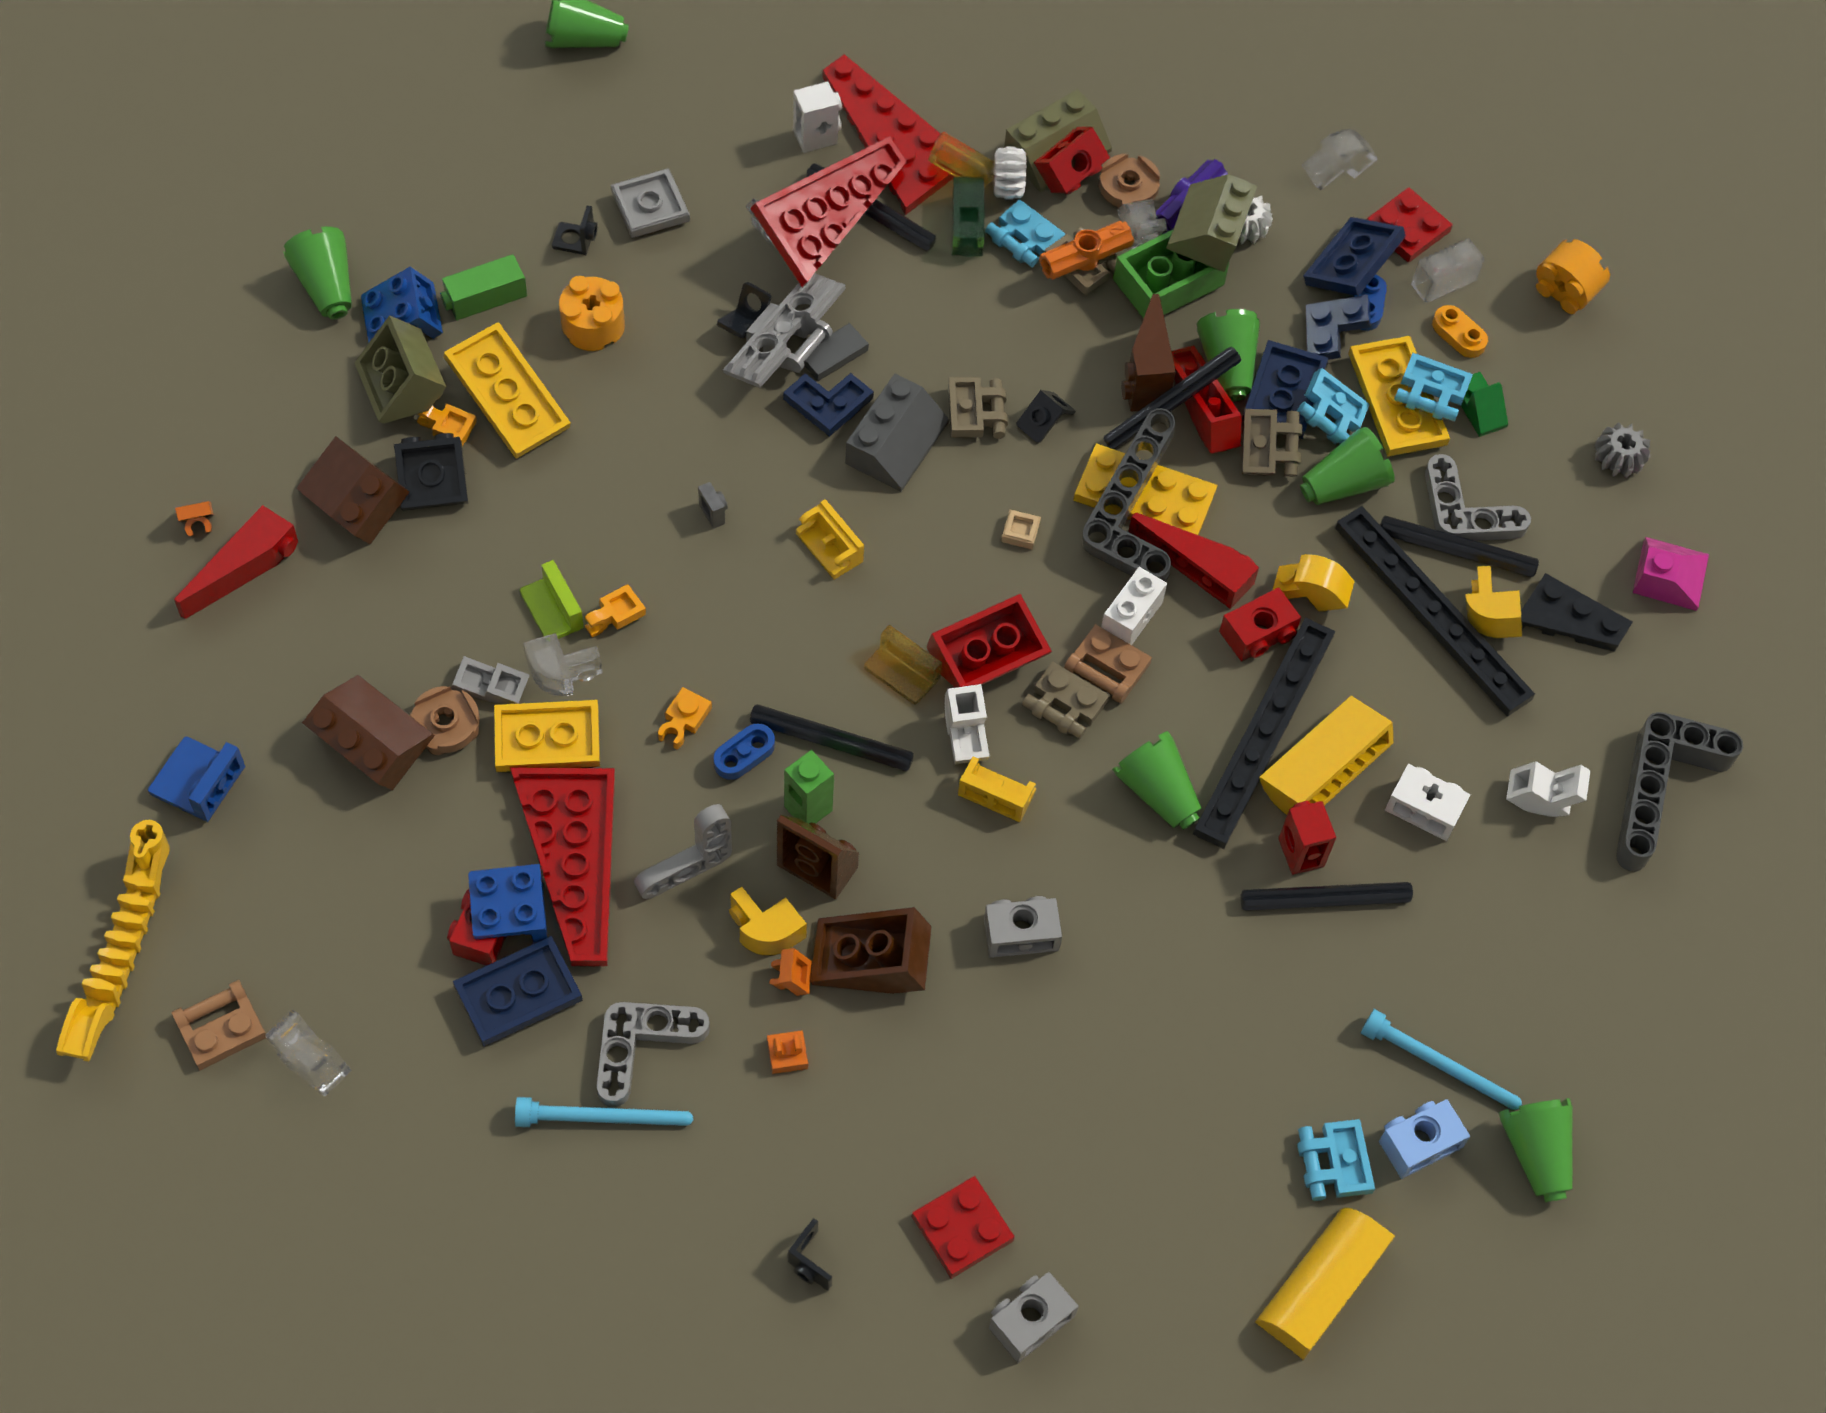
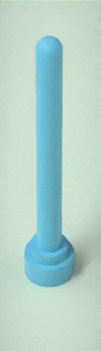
M1373 1009L1360 1032L1371 1040L1377 1038L1381 1041L1384 1038L1512 1110H1518L1519 1106H1522V1100L1518 1096L1390 1026L1391 1022L1385 1019L1387 1015L1376 1009Z
M517 1097L515 1127H531V1124H538V1120L688 1126L693 1122V1115L688 1111L539 1105V1102L532 1101V1098Z

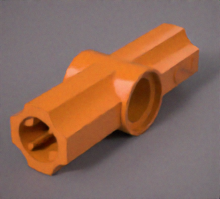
M1120 220L1096 231L1090 229L1081 230L1076 234L1073 241L1040 254L1039 262L1042 266V271L1047 279L1051 278L1054 280L1077 269L1083 271L1092 270L1098 265L1099 260L1133 246L1134 238L1131 228L1126 221L1122 222Z

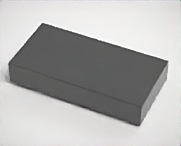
M849 323L832 333L828 339H823L805 360L804 366L819 381L868 351L869 344Z

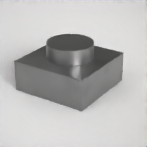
M711 482L698 486L699 505L711 526L715 529L724 525L725 510L728 509L724 495L721 491L716 493Z

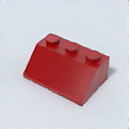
M1021 594L932 633L926 646L940 674L955 688L978 684L983 685L1052 652Z

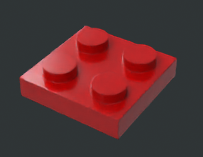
M1409 187L1367 218V220L1404 228L1406 237L1394 251L1408 263L1447 235L1453 225Z
M976 1176L971 1177L912 1212L914 1222L951 1279L1014 1242L1015 1236Z

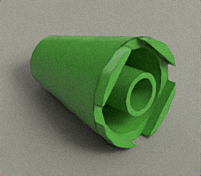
M552 0L546 33L552 35L551 42L545 41V47H619L620 41L626 42L629 24L624 23L623 16L589 0Z
M321 227L322 233L312 234L311 229L293 236L285 243L284 257L321 315L332 320L343 318L352 307L346 238L343 231L336 227Z
M1246 309L1226 310L1227 315L1216 317V312L1200 318L1197 322V333L1208 362L1228 347L1235 348L1241 357L1239 364L1217 379L1232 402L1245 399L1246 395L1252 390L1260 322L1259 317L1257 318V314L1254 311Z
M1368 427L1357 429L1302 477L1303 484L1300 485L1304 498L1308 502L1313 501L1316 505L1388 487L1394 483L1395 477L1389 458L1383 459L1380 452L1383 447L1375 434Z
M1166 731L1158 735L1160 738L1158 742L1152 744L1148 741L1121 760L1118 763L1120 766L1114 767L1112 770L1123 783L1172 828L1180 825L1184 830L1200 819L1197 813L1202 808L1174 738Z
M1567 1098L1560 1102V1099L1526 1104L1519 1106V1111L1509 1112V1109L1500 1111L1499 1117L1535 1195L1544 1196L1545 1202L1566 1199V1191L1573 1190V1106L1571 1099Z

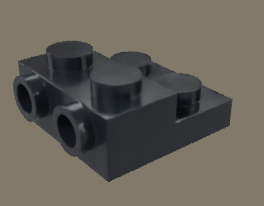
M442 433L435 435L434 440L421 441L420 437H407L401 439V443L394 444L398 483L410 491L401 503L402 511L468 503L460 437H454L452 433Z

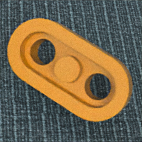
M1445 305L1437 309L1432 321L1434 331L1462 356L1475 358L1482 355L1488 343L1486 332L1455 306Z

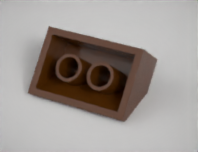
M359 675L324 694L302 722L374 782L390 790H394L435 736Z

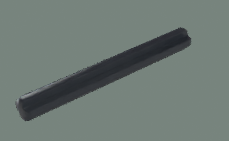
M813 163L808 168L806 177L825 168L817 163ZM877 199L864 213L926 251H929L936 242L935 234Z
M1228 347L1104 435L1103 439L1108 448L1117 450L1132 440L1152 410L1163 408L1171 412L1239 364L1241 357L1237 350L1233 347Z
M1384 516L1380 523V526L1390 537L1526 576L1534 577L1539 566L1537 558L1393 517Z
M759 704L754 705L750 714V722L752 724H764L771 730L904 771H908L913 762L914 753L912 751Z
M1409 882L1251 889L1242 891L1241 906L1243 910L1248 911L1409 903L1413 898V888Z

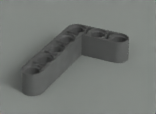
M1163 408L1154 409L1147 415L1083 529L1082 541L1085 551L1090 555L1130 576L1135 573L1138 567H1141L1166 582L1171 568V560L1168 554L1122 529L1173 438L1175 418L1170 411ZM1155 423H1163L1168 429L1164 432H1156L1151 426ZM1140 450H1148L1153 456L1148 460H1142L1136 456V453ZM1125 477H1131L1137 481V484L1133 487H1125L1120 481ZM1114 504L1118 505L1122 511L1117 515H1110L1104 509L1106 506ZM1094 532H1101L1106 536V539L1101 543H1095L1089 539V536ZM1122 547H1129L1134 550L1135 554L1130 558H1123L1118 554V550ZM1152 562H1158L1163 565L1164 570L1160 573H1152L1147 569V565Z
M1663 712L1652 713L1647 718L1636 740L1616 857L1622 868L1633 872L1639 871L1645 867L1655 852L1671 760L1717 772L1727 771L1732 767L1743 749V741L1736 732ZM1653 731L1658 732L1661 736L1656 735ZM1685 739L1690 740L1694 745L1688 743ZM1647 759L1652 760L1656 765L1651 764ZM1642 788L1647 789L1651 794L1644 792ZM1637 818L1643 819L1647 824L1639 822ZM1631 847L1637 848L1642 854L1634 852Z

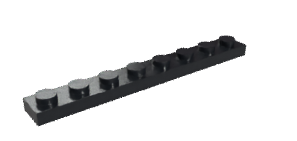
M1363 506L1337 521L1335 529L1507 717L1532 701L1535 693Z
M1305 617L1200 817L1193 835L1225 849L1260 781L1259 777L1264 773L1336 631Z

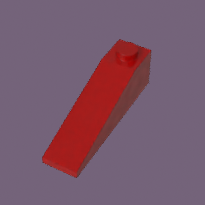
M1195 346L1171 351L1176 371L1174 378L1176 384L1206 364ZM1217 379L1185 401L1196 430L1210 453L1223 452L1241 446L1242 415Z
M262 505L174 598L180 616L187 619L277 566L284 557L290 556L298 543L294 525Z
M1135 512L1132 515L1129 533L1165 551L1170 557L1171 566L1229 609L1255 584L1259 567L1249 556L1241 554L1229 546Z

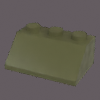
M1078 89L1006 129L1004 148L1015 147L1025 151L1026 178L1039 192L1046 190L1048 186L1033 162L1076 127H1093L1107 153L1112 151V146L1097 109ZM1073 157V158H1072V167L1074 168V166H1075V159H1074V157Z
M1230 174L1190 184L1166 249L1225 272L1237 246L1257 185Z
M390 315L355 361L356 368L377 419L383 424L428 411L434 402L442 396L446 388V384L421 328Z

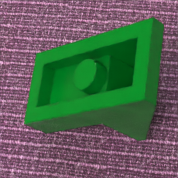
M1481 372L1474 373L1460 406L1478 436L1481 437L1507 428L1508 418L1501 383L1488 385Z

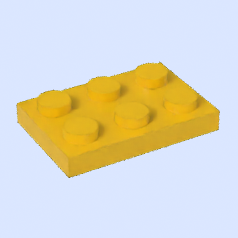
M598 700L494 705L496 772H511L510 768L600 767Z

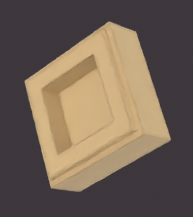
M1010 509L1001 542L1033 550L1041 517Z

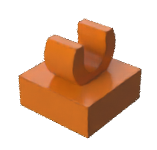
M210 501L175 508L178 521H187L185 531L188 536H194L192 526L197 521H201L204 524L206 533L212 531V524L206 518L207 516L214 515Z
M795 948L782 950L781 959L771 962V967L780 971L779 977L770 979L769 983L779 990L788 989L796 996L809 994L812 961Z
M803 1030L767 1035L772 1074L808 1069Z

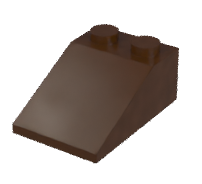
M1153 294L1132 348L1130 362L1125 363L1126 380L1121 383L1123 400H1128L1130 412L1140 411L1171 389L1174 383L1176 371L1159 294Z
M337 436L334 437L296 488L328 516L368 544L373 542L410 492Z
M780 815L777 820V866L836 900L858 868L859 852L849 842L841 839L838 841L827 835L826 831L815 823L808 824L799 818Z
M915 907L818 918L810 982L817 986L891 994L923 991L926 985L932 926Z

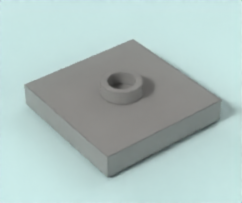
M669 168L611 185L612 195L631 238L690 221V214Z

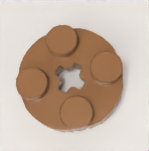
M1119 154L1104 163L1098 187L1103 197L1109 203L1117 206L1121 212L1130 213L1134 209L1143 208L1155 200L1160 187V173L1155 164L1143 156L1138 155V159L1128 158V154ZM1126 178L1129 181H1132L1134 179L1135 184H1126L1124 183V179Z
M440 686L424 692L415 701V707L410 716L435 735L426 747L431 754L442 755L458 751L475 740L479 735L480 716L478 707L474 699L467 692L462 690L459 692L451 690V687ZM441 714H445L446 717H454L448 725L437 724L440 721L439 716Z

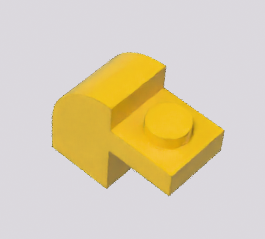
M1303 554L1300 557L1299 563L1279 566L1272 590L1279 587L1287 599L1307 597L1318 611L1348 608L1355 581L1335 561L1318 555Z
M1491 566L1477 567L1478 580H1471L1472 594H1465L1468 621L1479 633L1488 637H1522L1520 591L1492 592Z
M742 886L730 894L731 908L729 913L740 927V943L751 952L767 956L781 954L782 950L790 949L806 938L807 923L786 897L762 912Z

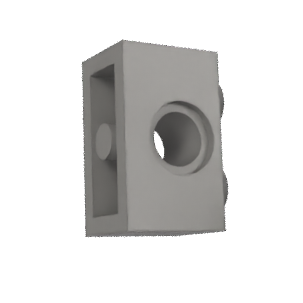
M1035 896L1020 902H1011L1010 900L1003 899L986 905L984 925L989 958L1059 951L1062 932L1056 898L1046 899L1043 896ZM1016 921H1025L1030 927L1021 929L1014 923Z
M1050 1272L1041 1278L1037 1275L1030 1278L1020 1288L1022 1294L1012 1302L1008 1298L1003 1300L991 1312L993 1317L989 1325L990 1331L1017 1363L1021 1362L1066 1325L1077 1313L1079 1306ZM1025 1308H1034L1040 1313L1041 1318L1034 1322L1028 1321L1022 1316L1021 1311Z

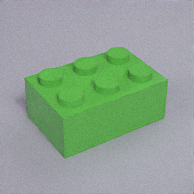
M1171 230L1117 256L1113 280L1143 318L1153 294H1159L1163 315L1224 286L1229 263L1225 272L1166 249L1173 231Z

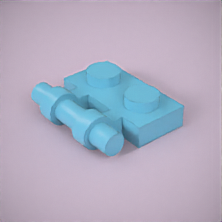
M1020 199L999 217L1000 228L991 222L985 229V233L992 237V242L999 247L1004 246L1013 253V258L1020 263L1025 262L1031 267H1034L1039 261V257L1034 254L1035 252L1039 255L1044 253L1046 248L1066 235V233ZM1015 236L1017 239H1019V240H1020L1021 242H1023V243H1019V242H1018L1017 240H1015L1013 237Z
M1412 353L1401 384L1411 387L1412 390L1408 392L1398 388L1394 400L1406 404L1405 407L1415 410V408L1432 413L1433 418L1442 420L1443 417L1455 422L1459 410L1447 406L1448 402L1450 401L1458 405L1462 404L1473 374ZM1425 392L1439 397V401L1436 402L1422 397L1420 394Z
M1320 368L1314 372L1305 393V397L1314 403L1313 407L1303 402L1297 411L1305 417L1307 424L1313 428L1317 426L1327 434V438L1335 444H1341L1350 436L1346 432L1347 429L1354 432L1361 427L1370 404L1326 370ZM1325 413L1336 419L1335 423L1324 416Z
M1360 1119L1324 1123L1322 1127L1323 1138H1314L1311 1126L1298 1129L1300 1142L1297 1143L1299 1156L1304 1158L1306 1174H1304L1305 1186L1310 1188L1313 1201L1326 1199L1324 1188L1326 1184H1334L1337 1198L1372 1194L1374 1192L1375 1186ZM1327 1152L1331 1169L1321 1170L1318 1154Z

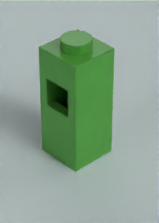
M514 254L442 278L444 291L440 292L446 311L452 310L456 321L527 297L525 276Z
M810 750L784 769V807L794 818H799L808 824H816L833 811L834 773Z

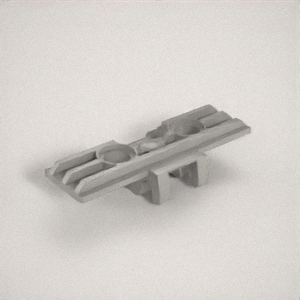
M814 273L803 288L798 283L780 305L770 303L747 329L746 344L725 366L723 372L759 388L779 366L793 372H800L804 368L805 360L822 340L828 339L832 335L833 330L830 325L820 319L846 289L845 284ZM798 305H810V307L806 310H795V308ZM793 334L801 338H806L810 335L794 354L791 353L786 343Z

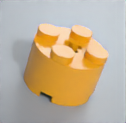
M1566 239L1537 267L1538 283L1536 284V289L1542 296L1546 298L1552 296L1559 301L1562 309L1568 314H1575L1578 310L1585 308L1610 280V272L1608 267L1603 270L1599 263L1602 257L1590 245L1576 239L1569 243L1566 242Z
M573 277L569 285L561 293L559 299L562 331L569 338L570 343L579 349L586 351L605 349V345L612 341L616 343L623 335L625 329L623 297L617 283L600 277Z

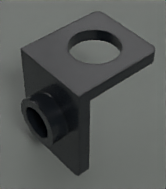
M587 205L581 225L565 222L558 224L552 242L553 249L587 255L591 241L596 239L598 229L597 222H593L592 206ZM567 232H575L580 238L574 244H567L563 242L562 236Z
M750 282L744 283L737 308L718 319L717 326L739 338L746 337L747 329L769 306L771 294ZM752 293L759 297L761 301V308L759 310H754L749 306L747 301L749 294Z
M1040 390L1016 425L1035 442L1041 443L1062 414L1074 415L1076 410L1056 393Z
M813 1218L788 1250V1263L795 1267L794 1272L802 1280L809 1284L815 1281L828 1291L832 1287V1276L801 1254L818 1232V1221Z

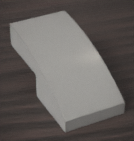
M463 656L451 690L459 692L462 690L473 698L497 704H519L529 674L497 663L496 668Z

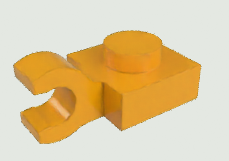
M446 404L443 411L431 406L428 411L417 414L420 416L417 423L424 427L432 428L433 436L442 433H452L454 437L461 438L462 447L477 423L476 415Z
M626 584L599 599V606L601 608L585 616V620L588 622L585 628L591 637L601 634L611 623L618 630L645 616L646 607L631 587Z

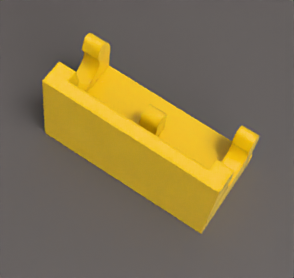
M826 499L799 518L802 525L796 529V535L834 580L863 563L864 544Z
M973 756L960 778L958 796L1017 822H1021L1036 792V783L1029 781L1027 786L980 766V763H978L980 759Z

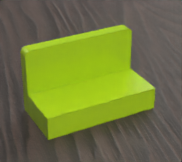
M554 560L541 565L543 579L520 588V594L547 643H551L584 628L582 610Z

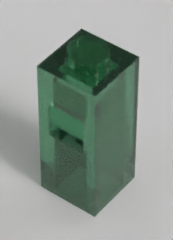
M953 177L952 255L964 257L983 256L985 239L984 178Z

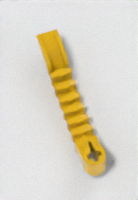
M140 821L131 830L130 848L123 877L127 891L125 894L118 895L117 901L121 908L119 912H113L111 915L114 927L113 930L105 932L104 937L107 946L106 948H100L97 953L100 965H91L90 973L92 978L83 979L82 981L86 1000L82 998L74 999L68 1010L56 1048L57 1055L59 1056L66 1055L89 1062L102 1030L107 1023L113 1020L115 1008L120 1006V996L123 989L127 988V978L130 971H133L135 967L133 962L136 954L141 951L140 943L143 935L147 934L149 918L154 914L153 906L161 894L162 870L170 851V846L163 829L156 821Z

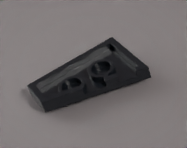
M1546 573L1521 610L1522 629L1528 626L1542 630V634L1554 636L1556 633L1572 637L1577 643L1613 652L1616 651L1633 623L1631 620Z

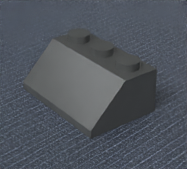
M894 373L846 442L845 464L902 492L949 423V418L922 386Z

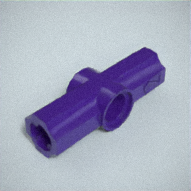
M1216 159L1207 160L1189 179L1183 177L1178 181L1170 194V198L1152 215L1151 221L1156 226L1157 231L1165 234L1174 229L1190 184L1228 174L1221 162Z

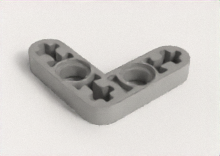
M1444 454L1434 455L1430 458L1425 469V479L1435 530L1474 541L1518 539L1526 534L1531 523V516L1526 509L1520 506L1465 508L1455 461ZM1436 467H1441V470L1446 472L1443 482H1440L1441 473ZM1447 492L1453 496L1454 502L1444 503L1438 498V494ZM1450 513H1452L1451 523L1453 526H1457L1456 529H1451L1450 524H1446ZM1484 518L1491 523L1492 527L1490 529H1481L1476 525L1475 520ZM1510 518L1515 519V522L1520 523V526H1515V523L1510 521Z
M715 804L709 806L695 817L694 846L644 870L634 879V884L643 899L658 896L719 865L731 855V820L722 805Z
M618 1002L611 1005L606 1010L598 1068L597 1092L600 1101L609 1107H619L629 1099L636 1040L686 1044L700 1043L705 1040L710 1031L709 1017L706 1012L700 1008L630 1002ZM619 1014H626V1019L628 1020L624 1022L623 1037L617 1036L615 1020L619 1018ZM654 1015L665 1017L668 1021L667 1026L661 1031L651 1030L647 1026L650 1017ZM673 1017H678V1032H673ZM691 1019H698V1025L700 1026L696 1028V1032H689L687 1025L690 1024ZM615 1046H620L627 1050L628 1055L624 1061L615 1063L608 1059V1051ZM611 1072L618 1073V1086L623 1089L617 1090L616 1096H610L608 1089H605L611 1086Z

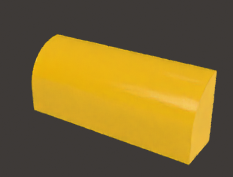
M1350 696L1259 777L1264 791L1270 800L1286 815L1292 806L1303 801H1309L1310 803L1323 801L1325 806L1394 743L1393 722L1355 697Z
M1351 1208L1340 1209L1255 1323L1304 1360L1388 1248L1395 1235L1360 1211Z

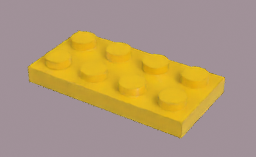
M499 322L444 352V359L515 459L570 428L571 422Z
M1410 336L1350 346L1348 352L1364 397L1370 404L1369 410L1387 457L1448 446L1450 436L1443 419L1433 418L1432 413L1415 408V410L1405 407L1406 404L1394 400L1398 388L1408 392L1412 390L1411 387L1401 384L1412 353H1416ZM1421 392L1420 396L1435 401L1433 395Z
M1096 443L1074 494L1073 501L1095 508L1126 453ZM1157 465L1127 519L1131 520L1132 515L1137 512L1199 535L1218 485ZM1125 477L1120 483L1125 487H1133L1137 484V481L1134 478ZM1114 504L1108 505L1104 509L1105 512L1114 515L1122 511L1118 505Z

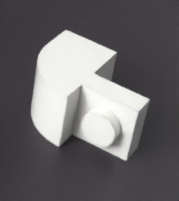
M982 685L947 689L945 694V718L948 735L950 734L954 764L968 763L973 756L979 758V761L988 760L990 756L984 727L987 714Z
M1537 761L1511 769L1506 799L1527 812L1549 817L1570 815L1571 805L1587 800L1590 770L1583 765H1578L1554 773Z

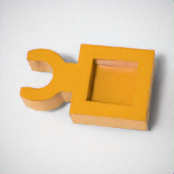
M682 687L665 712V719L670 722L660 726L658 740L662 742L666 735L675 734L677 737L673 741V747L678 750L684 743V732L688 730L693 734L696 733L711 711L712 702Z

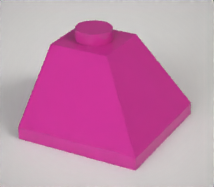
M1645 537L1633 593L1697 611L1709 554Z

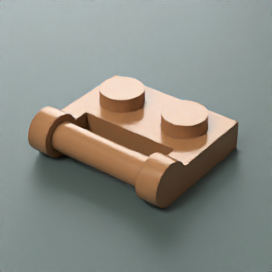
M1095 624L1077 650L1068 658L1064 668L1113 695L1112 699L1122 704L1151 664L1152 657ZM1083 661H1089L1122 682L1120 684L1083 663Z
M239 979L230 983V988L185 1010H182L180 1007L171 1012L199 1070L267 1038ZM237 1001L240 1008L192 1030L189 1023Z

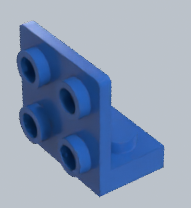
M412 267L406 268L361 295L368 343L389 315L421 328L422 332L432 339L443 334L434 282Z
M186 736L181 740L148 788V792L151 796L208 822L245 768L238 747L226 742L219 752Z
M540 864L477 870L468 873L472 929L475 939L525 934L532 935L533 944L548 938Z

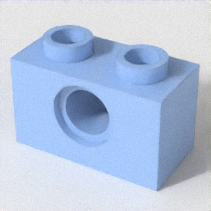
M1448 1099L1438 1104H1435L1434 1101H1429L1415 1110L1416 1115L1406 1120L1403 1116H1399L1384 1126L1385 1131L1379 1140V1144L1401 1179L1462 1149L1470 1138V1134ZM1415 1131L1425 1132L1429 1136L1430 1141L1425 1142L1418 1139Z

